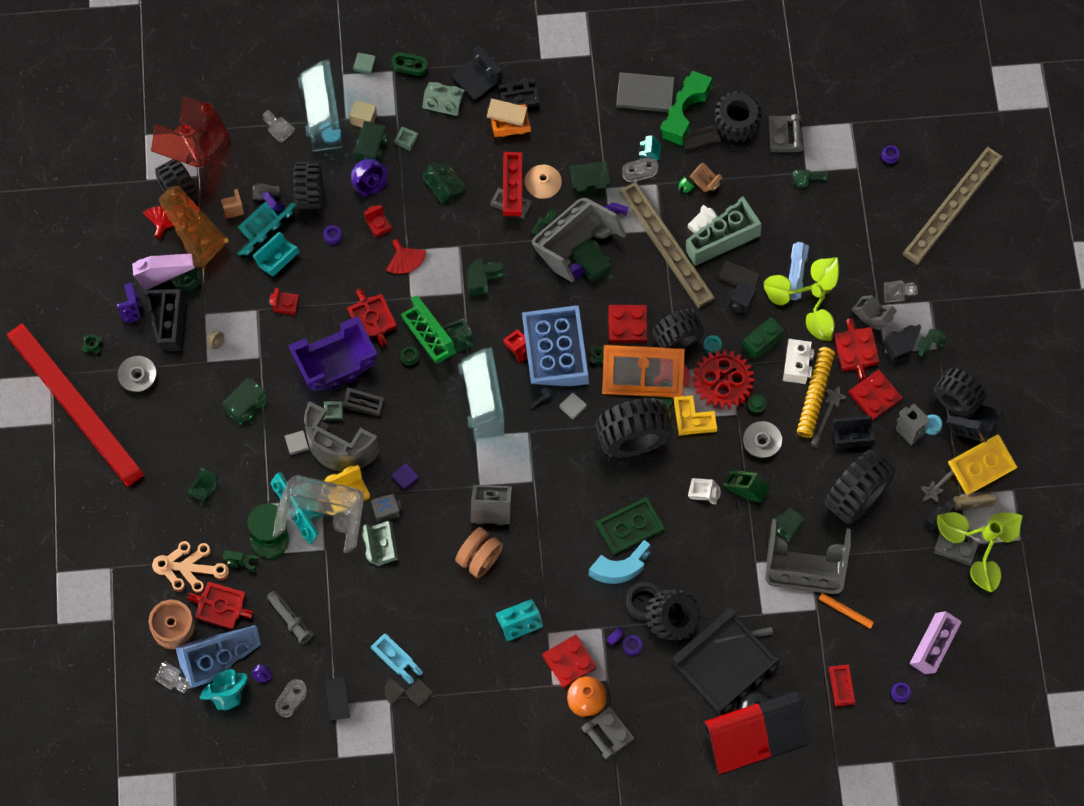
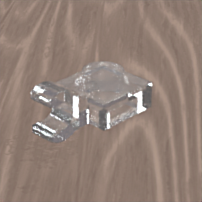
M269 110L263 114L265 117L263 120L270 125L268 132L279 142L282 143L294 132V128L282 117L277 120Z
M902 280L884 283V300L886 303L904 301V295L917 294L915 283L904 285Z
M166 661L161 664L155 677L156 681L170 690L176 687L182 693H185L186 689L191 687L187 678L180 677V670Z

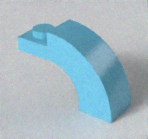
M644 540L629 558L622 561H611L601 555L589 569V576L597 581L609 584L623 583L635 578L644 570L643 562L651 553L649 552L650 544Z

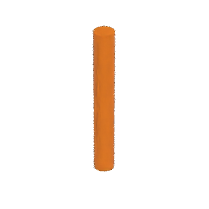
M822 593L819 597L820 601L871 629L874 621Z

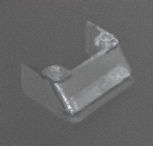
M295 475L288 480L277 507L272 537H277L285 531L286 520L294 518L298 508L334 516V528L338 532L346 534L343 553H348L357 546L364 501L363 493L356 488Z

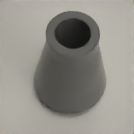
M261 183L252 185L253 200H265L262 195L266 191L272 193L273 198L279 197V186Z

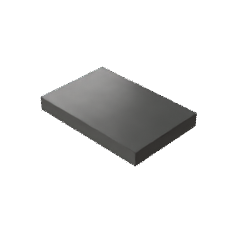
M620 72L616 108L669 112L672 106L674 77Z

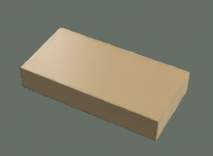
M491 98L487 118L523 126L527 107Z

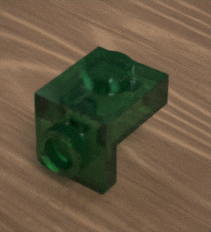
M930 329L926 338L922 336L917 346L920 348L918 355L926 357L933 342L943 347L947 336L939 330Z
M202 467L196 480L188 487L187 494L204 502L216 489L218 475Z

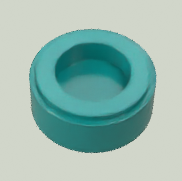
M710 335L705 338L703 349L707 354L710 352L715 355L716 350L720 353L722 341L718 336Z

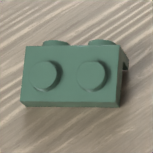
M429 82L424 92L422 107L457 116L465 90L459 89L456 86L450 87L441 85L438 82Z
M387 521L372 527L367 524L363 525L364 532L362 536L366 543L367 550L365 554L367 560L377 566L397 560L398 553L392 522Z

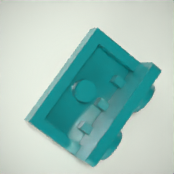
M278 232L253 257L259 268L274 276L300 251L295 245L288 242L281 232Z
M532 599L495 613L507 641L543 627L540 613Z

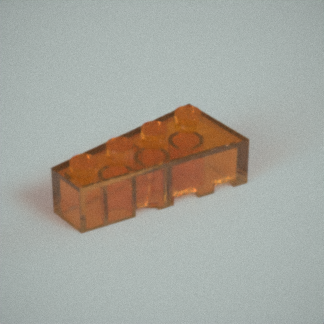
M171 186L158 199L169 220L172 221L176 233L181 237L186 251L193 255L195 267H204L229 241L179 186Z

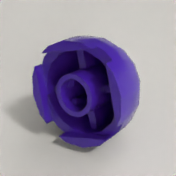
M363 159L354 166L351 172L352 185L362 196L369 197L368 194L372 192L375 195L386 185L388 170L381 162L375 159Z

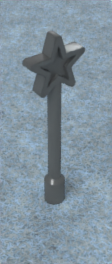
M837 387L835 391L826 389L829 397L825 403L830 404L817 434L812 439L810 444L812 447H818L821 434L833 406L835 405L838 408L839 401L846 400V396L840 394V387Z
M953 470L936 486L934 481H932L930 487H921V490L926 494L923 501L932 499L935 503H938L937 495L943 493V489L939 488L954 475Z

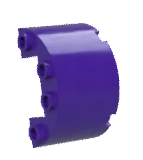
M358 316L342 322L340 332L310 345L306 338L288 345L308 387L312 390L330 389L333 391L347 382H355L359 375L376 363L375 360L378 355Z

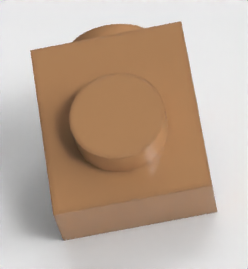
M701 163L689 176L704 192L714 191L720 185L719 181L722 179L720 174L716 176L704 163Z

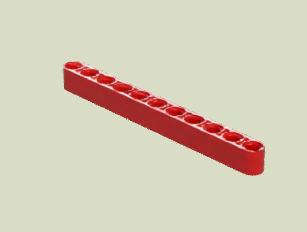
M20 324L6 335L14 347L124 484L129 487L144 475L137 464L23 324Z

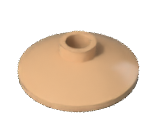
M537 165L531 168L525 176V187L536 198L547 199L553 197L561 188L562 180L559 172L549 165ZM545 177L546 180L542 181L540 178Z

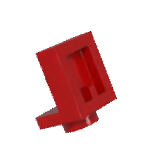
M381 204L371 206L364 212L365 221L375 238L392 230L389 221L383 213Z
M275 288L274 294L270 296V305L273 307V312L296 315L299 295L281 293L279 288Z
M518 329L503 339L505 346L515 354L518 362L522 363L528 358L525 335Z

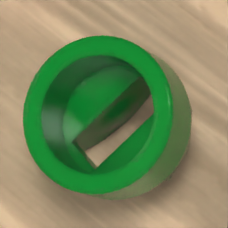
M684 176L679 182V189L684 187L682 192L689 193L695 185Z

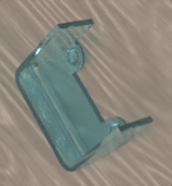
M323 60L303 71L301 77H298L299 88L304 90L309 123L305 128L307 137L311 136L313 152L342 147L329 60Z
M492 347L483 348L461 359V363L458 364L459 374L464 375L471 414L467 419L469 428H473L474 441L504 437V413Z

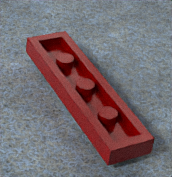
M504 152L503 216L522 217V153Z

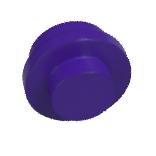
M890 145L882 150L881 156L886 163L893 164L899 160L900 152L897 147Z
M266 665L255 666L251 673V676L258 682H265L271 679L272 675L270 668Z
M899 682L892 687L891 695L897 702H906L911 696V689L906 683Z

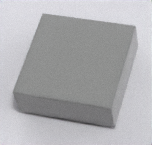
M574 393L560 404V408L573 420L587 407Z
M303 431L285 436L290 455L309 450Z

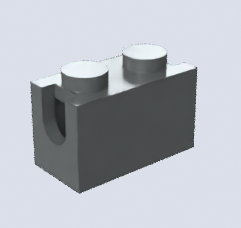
M915 404L911 405L910 408L906 406L900 411V417L897 419L898 423L895 429L911 445L925 434L930 419Z

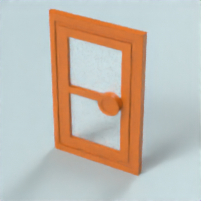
M604 345L602 394L667 398L683 396L685 349Z

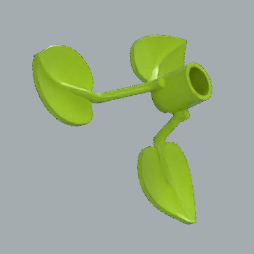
M837 257L819 259L812 264L811 276L817 283L808 287L790 290V280L782 275H774L764 281V289L769 299L777 305L788 303L790 294L811 290L812 294L820 299L814 308V313H809L806 316L807 328L813 336L820 340H832L835 328L834 318L827 310L821 309L818 311V308L825 299V295L830 293L838 282L839 262Z
M955 512L939 514L937 516L938 528L948 541L962 543L965 540V535L970 536L982 532L983 538L986 541H990L983 557V562H975L970 569V575L973 581L981 588L989 592L996 590L1001 580V571L997 563L993 561L987 562V557L997 538L1004 542H1013L1017 539L1020 533L1022 515L1009 512L996 513L989 519V524L986 527L982 526L979 529L968 532L969 523L963 515Z

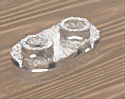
M644 158L626 163L622 168V177L628 182L653 177L658 172V163L653 158Z
M295 679L288 683L275 702V709L278 715L289 717L298 708L307 694V688L303 681ZM297 688L301 690L298 694L293 693ZM288 705L289 709L283 710L282 707Z

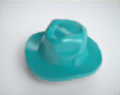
M233 669L221 671L205 687L199 697L205 700L211 699L218 710H229L240 703L242 697L240 691L246 685L248 676L245 673H236Z

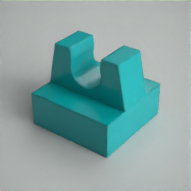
M653 135L646 136V140L640 142V146L645 150L639 152V156L645 159H652L653 161L660 160L661 143Z

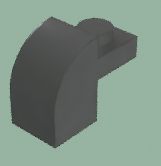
M862 296L852 308V311L861 321L876 330H881L884 325L889 324L897 312L893 306H882L874 296Z

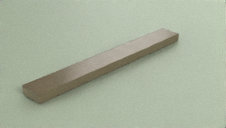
M987 146L903 252L905 257L919 265L999 164L1003 156Z
M634 182L621 189L620 194L697 308L700 309L715 301V297L639 185Z

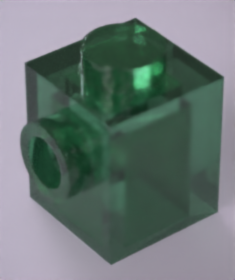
M789 507L783 515L780 513L775 518L776 536L782 537L789 542L802 527L805 518Z

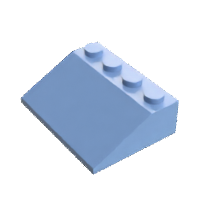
M579 306L523 312L522 318L531 384L556 386L589 384Z

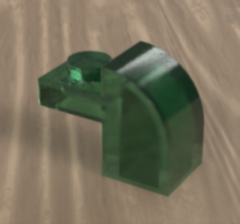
M478 259L469 266L467 270V287L470 297L488 293L487 279L503 276L502 262H489L487 265H483L482 259Z

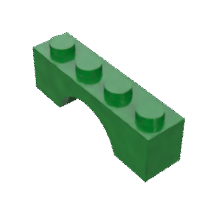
M692 71L690 76L685 78L682 91L677 93L676 103L670 107L668 118L662 122L660 128L663 139L683 146L690 133V122L684 117V111L693 103L705 102L713 88L711 77Z

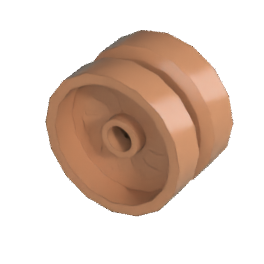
M479 527L464 542L456 556L455 562L463 568L469 566V572L476 578H480L498 558L502 551L503 543L497 538L489 539V533Z
M171 599L162 601L150 613L148 622L151 633L156 642L162 647L174 650L176 646L189 643L195 633L194 619L191 611L184 603Z

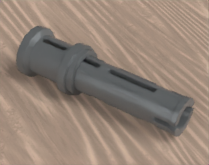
M277 590L272 591L267 596V600L270 601L287 622L289 631L294 632L300 644L309 641L313 637L314 632L307 628L303 618L297 617Z

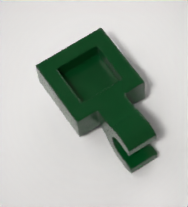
M551 208L545 218L539 217L530 234L536 236L554 220L558 212Z
M224 550L222 558L227 566L237 568L238 566L244 567L245 565L247 570L256 571V567L249 565L251 561H258L257 556Z

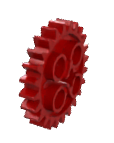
M716 350L715 356L709 352L708 359L703 356L702 363L697 362L698 368H694L693 373L695 375H693L692 380L696 381L693 383V388H697L695 394H701L700 401L707 399L706 405L713 403V409L717 405H720L721 410H723L724 405H727L729 410H731L732 404L738 407L739 401L745 403V397L749 398V391H753L752 384H754L755 379L752 378L754 372L750 371L751 365H746L747 359L741 361L740 354L734 357V351L727 355L726 350L723 351V354ZM726 365L728 369L723 370L719 366ZM712 377L714 378V380L707 381L705 378ZM738 378L742 382L735 383L732 379ZM725 390L727 394L722 395L718 391Z

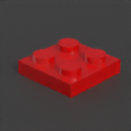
M609 305V343H647L646 305Z
M877 370L849 390V395L867 416H871L872 422L903 399L880 370Z
M576 634L542 654V657L562 688L569 686L578 678L584 677L597 669V666Z

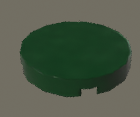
M269 503L261 504L254 508L249 514L247 521L250 533L255 539L262 542H272L279 539L278 537L284 534L287 526L286 515L283 510Z
M285 530L284 534L278 537L279 539L272 542L259 541L251 534V548L261 558H278L288 549V532Z

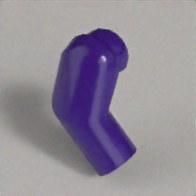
M613 202L604 207L616 214L627 216L629 207Z

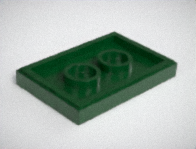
M648 497L595 522L613 557L642 543L644 540L647 541L665 532V527Z

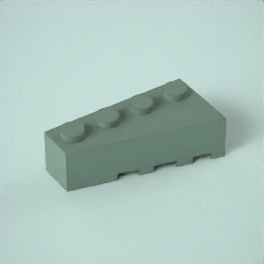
M742 196L735 205L729 206L726 212L719 217H715L709 225L702 227L686 240V253L696 266L761 236V223Z

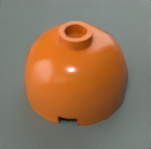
M584 676L578 678L571 684L568 690L567 700L569 708L580 717L596 716L603 711L606 705L607 693L605 687L594 677Z

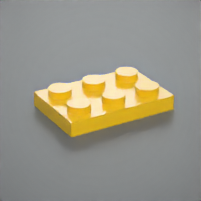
M999 434L948 461L966 495L975 492L1017 468Z

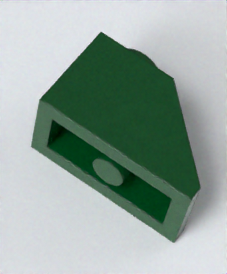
M736 470L730 471L722 485L725 489L744 499L755 502H762L771 487L758 473Z

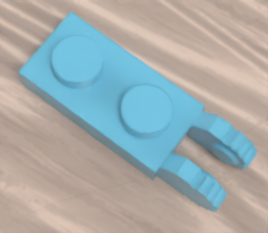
M386 633L371 646V649L409 684H412L414 680L404 671L408 666L416 675L421 676L423 674L422 670L413 662V659Z

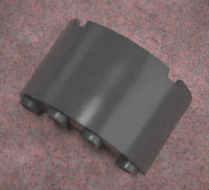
M309 402L304 417L307 439L312 454L322 465L329 469L343 472L349 466L359 465L360 469L364 468L375 460L379 455L378 438L376 435L360 428L352 442L348 443L327 432L330 426L322 422L327 414V410Z

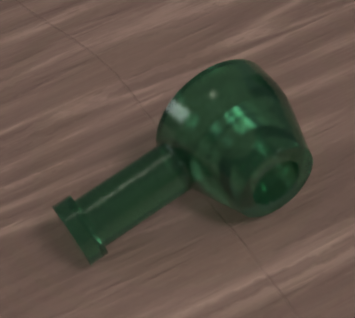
M803 169L792 172L793 180L798 188L808 187L810 179L827 180L828 178L827 171L811 172L810 170Z

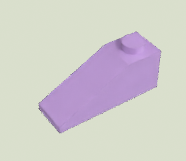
M192 254L149 256L132 264L133 275L144 290H148L195 268Z

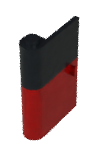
M792 691L704 721L706 733L711 741L718 775L809 744L802 709L804 699L801 693Z

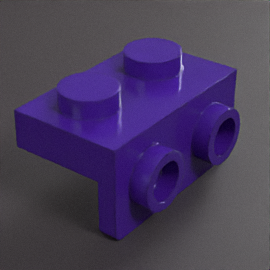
M132 283L124 284L128 301L117 304L122 322L131 323L141 318L139 308H142L138 289H134Z

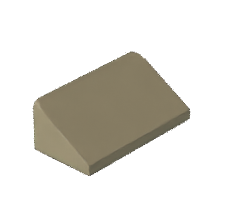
M992 493L953 497V501L956 503L955 510L993 507L996 502V496Z

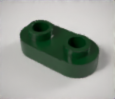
M397 53L392 57V67L397 72L417 76L427 72L428 64L424 57L407 53Z

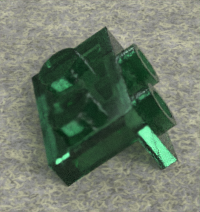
M446 160L430 164L422 176L441 203H445L449 196L464 192L466 188Z
M607 161L570 166L572 188H577V191L588 190V186L595 185V189L606 188V184L610 183Z

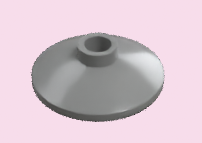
M132 356L120 365L118 379L120 384L129 391H144L154 383L156 368L148 358ZM140 374L141 377L136 379L135 376Z
M759 421L751 424L746 429L743 442L746 450L753 456L768 458L779 451L782 444V436L775 425ZM764 440L765 444L762 445L758 441Z

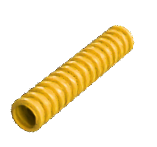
M822 347L818 350L816 364L811 376L812 380H810L809 391H807L806 401L801 413L802 417L798 424L797 433L803 437H812L814 434L813 431H815L816 420L818 419L817 415L820 412V404H822L823 394L827 386L826 383L830 375V367H832L835 352L827 347Z

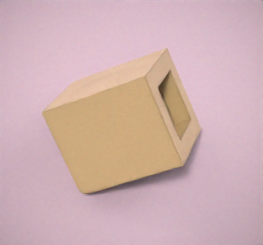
M355 100L349 115L350 124L371 130L377 116L376 106Z

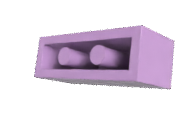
M946 611L935 613L910 665L924 674L936 673L961 621Z

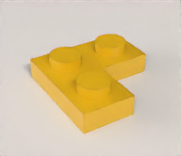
M693 395L674 397L678 435L717 432L715 411L695 413Z

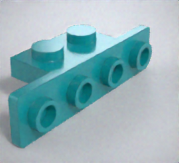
M264 202L238 226L241 232L249 239V242L237 254L239 256L243 254L248 255L254 249L253 245L257 241L261 243L267 238L268 235L266 233L270 229L274 231L281 225L280 220L283 217L287 219L294 213L295 203L289 204L279 215L270 208L267 202Z
M279 472L271 481L272 488L282 501L283 506L287 509L292 521L300 530L302 537L308 545L313 544L319 533L312 521L322 518L325 513L306 482L290 487L282 473Z

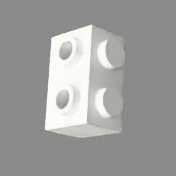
M794 339L788 340L783 381L806 384L807 377L811 378L812 366H809V360H813L814 356L811 342Z

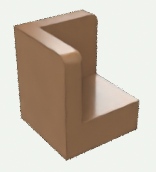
M238 189L234 190L235 196L221 199L226 219L244 214Z

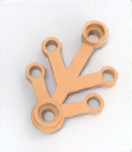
M186 541L181 542L178 549L170 555L158 556L152 563L153 570L159 575H165L172 583L173 589L177 592L182 591L185 588V584L182 579L175 576L172 570L180 571L196 594L204 591V585L191 572L213 574L220 581L227 579L229 576L228 567L223 563L216 564L215 566L194 564L200 558L210 554V548L206 543L200 544L198 550L181 563L174 561L191 551L190 544ZM184 545L188 546V549L185 551L181 550ZM203 547L207 548V551L204 553L201 552ZM165 562L166 564L164 567H159V563ZM219 568L224 569L222 573L217 572ZM178 582L182 583V586H181V587H179V588H176V587H175V584H176V583H178ZM198 584L202 586L199 590L195 589V586Z

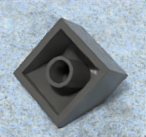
M473 485L471 523L479 525L495 523L499 526L510 524L512 486Z

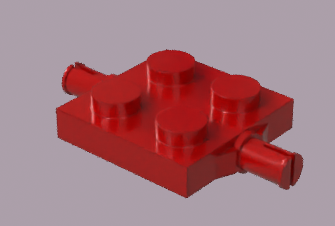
M360 288V291L359 289L356 291L360 300L356 304L347 307V311L351 319L359 317L370 339L377 337L380 346H386L388 342L384 334L397 328L393 316L382 294L366 297L364 289Z
M851 318V321L849 319L846 320L848 330L834 334L841 371L857 370L859 380L862 381L867 378L865 369L872 365H878L879 358L872 327L856 329L854 319Z
M212 582L207 583L205 591L201 596L189 593L187 598L188 601L198 603L196 620L232 631L240 616L252 619L254 611L243 608V602L246 597L245 592Z

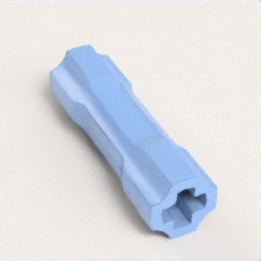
M802 242L793 244L789 275L791 282L790 290L803 288L802 281L805 263L808 260L809 245ZM802 292L790 294V300H797L802 297Z

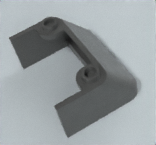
M582 198L573 203L533 238L532 244L555 273L574 282L575 279L569 269L571 262L568 257L592 236L604 239L612 232L623 238L627 235L616 213L588 198Z
M772 519L765 572L766 582L774 587L828 594L840 593L844 588L851 547V529L846 530L844 545L835 544L830 546L826 556L788 552V542L784 538L776 537V519Z

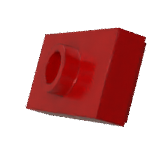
M849 664L830 666L829 673L835 707L854 705L856 701Z

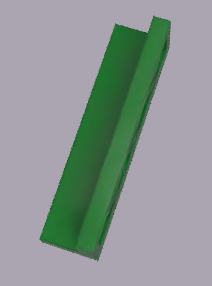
M418 295L411 298L413 308L400 314L401 318L434 362L437 364L456 354L453 341ZM417 313V320L408 319V317ZM419 326L427 327L425 332L417 331ZM427 337L436 338L435 342L426 343ZM436 349L445 350V352H443L442 354L438 356L435 355Z

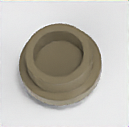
M212 331L207 339L208 345L215 350L221 347L225 341L224 334L221 331Z

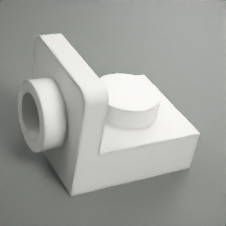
M703 205L700 213L688 224V228L693 233H696L702 227H706L717 217L715 211Z
M692 478L688 497L696 500H709L711 504H717L721 494L720 486L712 479Z

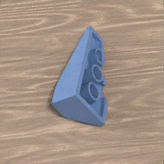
M251 626L195 640L175 648L180 667L191 688L213 681V678L218 673L229 669L232 664L240 658H244L259 647L261 643L257 627Z

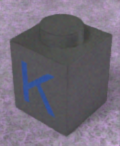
M394 493L371 500L377 524L400 518L399 511L402 510L400 500H395Z

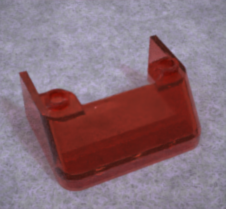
M184 96L179 123L182 125L177 126L173 130L156 124L151 152L194 167H204L228 143L229 133L212 104Z

